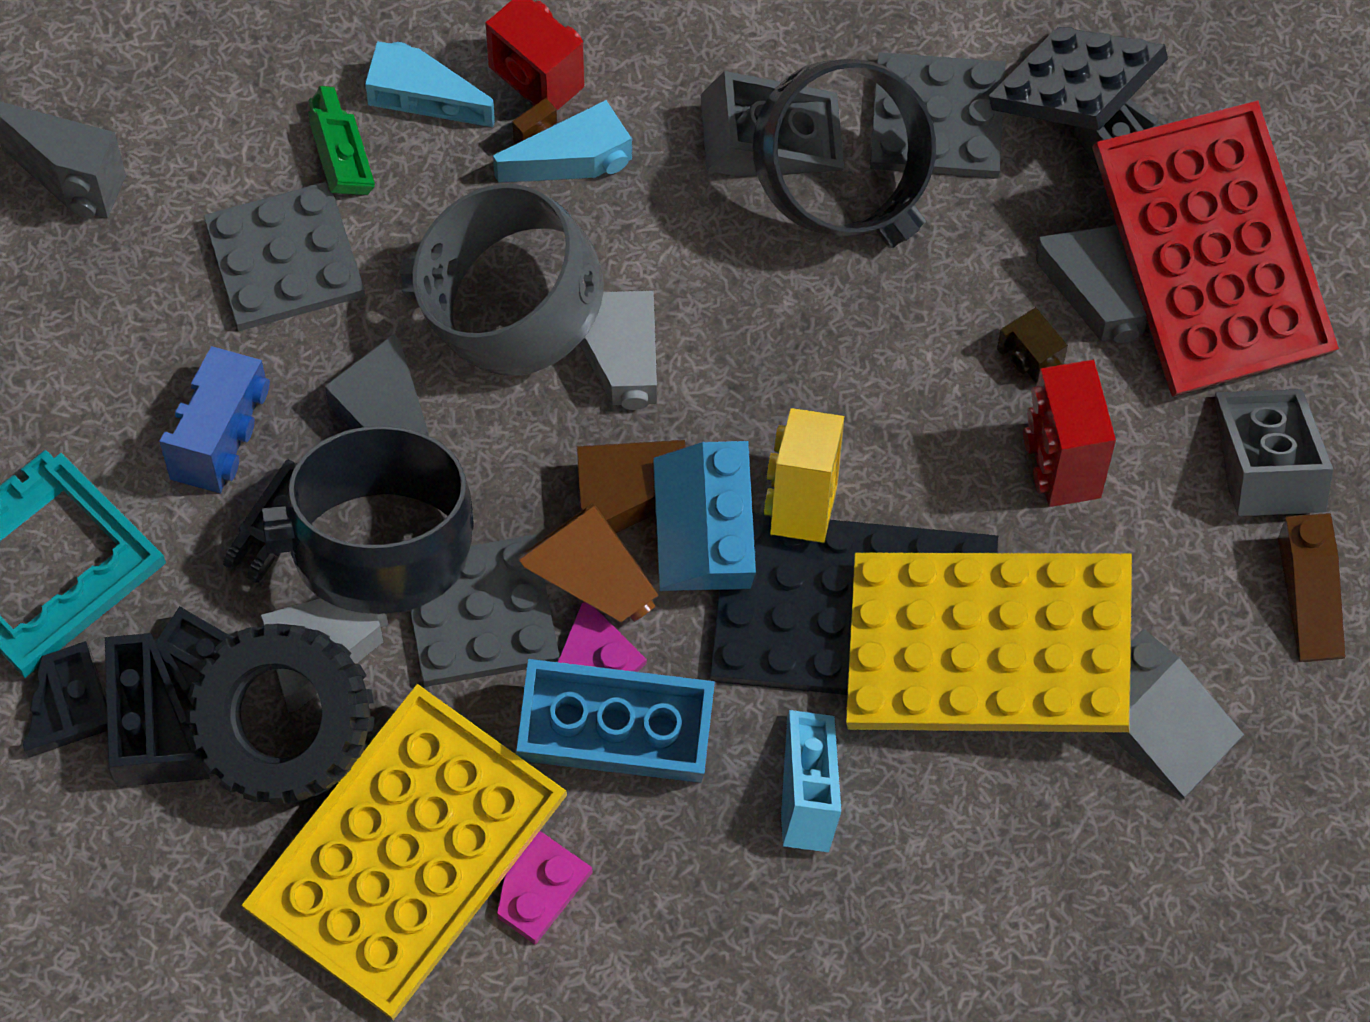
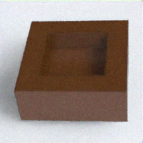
M547 98L512 121L513 141L515 144L557 124V109Z

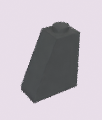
M1117 225L1039 237L1036 253L1038 266L1101 341L1114 339L1116 343H1128L1137 339L1139 335H1144L1147 315L1143 308Z
M395 334L325 386L328 405L351 430L370 426H392L414 430L429 436L401 342Z

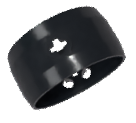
M859 59L826 60L804 66L788 76L776 87L760 111L754 129L752 145L753 161L758 179L774 206L797 225L818 233L837 236H860L877 231L888 248H894L917 233L926 220L915 204L924 193L930 181L936 159L934 125L928 109L918 93L892 70L882 65ZM844 69L871 79L893 99L905 124L908 151L905 169L897 188L877 211L854 223L832 225L807 212L790 193L779 166L778 136L783 117L798 93L816 78L835 70Z
M392 426L356 428L341 432L318 443L296 465L290 479L286 506L262 509L267 554L291 552L299 576L315 595L336 607L367 614L403 612L425 605L443 595L455 584L466 566L472 543V530L474 529L471 493L464 470L457 457L441 442L426 434ZM380 494H393L414 498L434 506L448 516L443 522L427 533L410 540L383 545H364L342 541L321 532L312 525L323 513L343 502Z

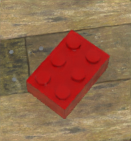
M1095 360L1041 368L1037 386L1031 389L1033 407L1027 409L1029 427L1023 429L1026 451L1028 454L1035 453L1038 467L1033 469L1036 490L1038 494L1045 493L1049 507L1100 499L1116 438Z

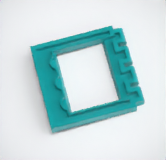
M46 450L42 451L20 469L21 473L27 478L26 481L22 483L15 475H12L0 485V541L64 491L117 546L112 549L113 555L99 566L92 565L77 577L78 583L63 595L56 594L41 606L42 612L27 624L20 623L13 629L0 616V653L24 678L40 666L43 655L62 649L166 564L164 555L62 453L54 458Z

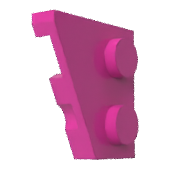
M584 601L581 604L558 662L638 672L647 664V659L595 607Z
M539 831L505 875L497 912L498 919L536 945L593 873L592 867Z

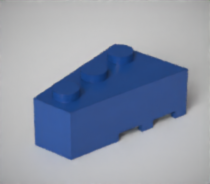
M211 346L191 382V389H194L189 404L180 403L175 412V417L181 419L173 434L164 432L159 441L170 480L220 494L225 481H233L239 466V455L236 454L241 441L247 443L254 429L255 418L252 417V413L256 403L263 404L269 391L270 380L265 377L262 360Z

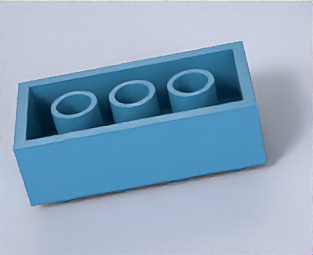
M528 659L516 755L526 762L701 783L705 773L715 681Z

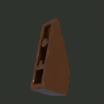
M1331 513L1287 516L1279 533L1278 542L1299 662L1345 659L1339 557Z

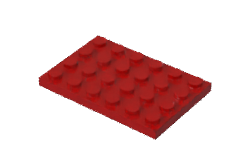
M1258 100L1096 142L1092 146L1172 397L1327 355L1339 349Z

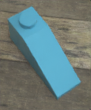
M377 41L365 83L368 105L493 127L495 116L494 103L491 97L419 48H413L402 42L385 43Z
M607 100L493 155L494 176L498 182L595 178L605 172L614 174L622 170L632 160V138Z
M789 710L781 806L783 846L829 852L841 815L835 717Z

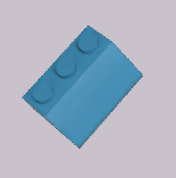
M748 441L701 442L655 457L653 459L659 591L751 589L756 567Z

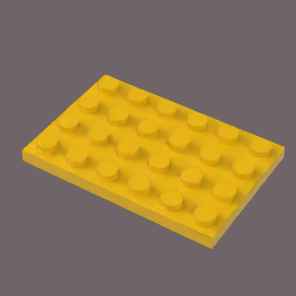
M855 553L846 718L848 730L1129 732L1132 553Z
M417 684L356 760L351 770L340 780L244 901L242 907L390 1019L394 1020L567 796V792Z

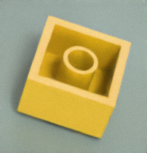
M791 408L786 426L778 425L774 452H779V454L771 452L767 471V480H772L771 487H774V489L768 488L764 507V515L772 516L770 535L825 542L838 486L844 416Z

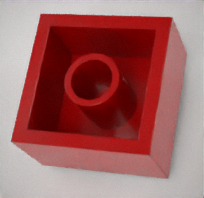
M511 0L485 22L489 68L533 106L547 98L559 110L585 87L583 40L572 27H564L553 18L551 11L541 1Z

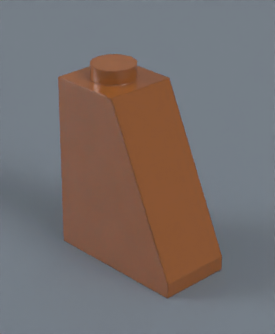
M594 503L588 505L519 555V561L524 568L620 622L629 616L635 622L656 606L652 600L658 596L657 590Z

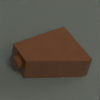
M685 440L577 446L581 510L594 503L615 533L655 515L653 459L686 448Z

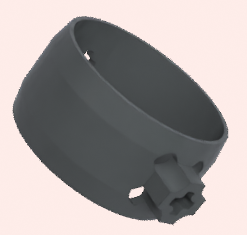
M499 184L484 187L461 197L451 204L429 227L419 245L418 251L412 252L409 258H403L399 272L402 278V292L408 299H417L430 327L460 358L487 372L506 376L523 375L542 370L568 355L584 339L594 324L602 303L604 289L603 272L595 248L587 234L558 202L538 190L516 184ZM552 229L564 232L566 246L561 272L549 294L531 313L510 326L492 332L466 333L455 330L453 306L458 288L470 266L484 251L501 239L525 230ZM435 245L434 253H431V249ZM448 263L450 264L449 274H447Z

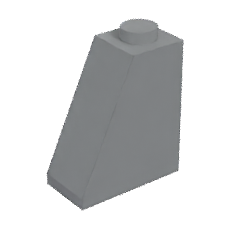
M654 291L603 292L602 303L595 322L579 345L612 405H622V407L629 410H640L647 407L648 404H657Z
M321 598L261 615L264 625L279 623L305 626V628L319 630L329 635L332 641L343 644L352 653L350 658L355 664L383 643L381 627L389 625L386 614H367L336 607ZM276 669L288 713L298 710L318 694L313 684L303 675L288 669Z

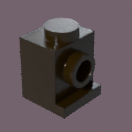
M1036 307L1001 328L997 350L1002 355L1009 351V357L1015 368L1022 374L1027 372L1035 383L1038 382L1041 368L1064 364L1068 348L1065 341Z

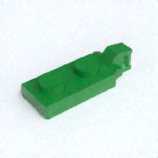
M319 86L317 92L308 100L310 106L308 114L330 193L368 195L375 187V182L354 114H347L346 111L341 110L335 87Z

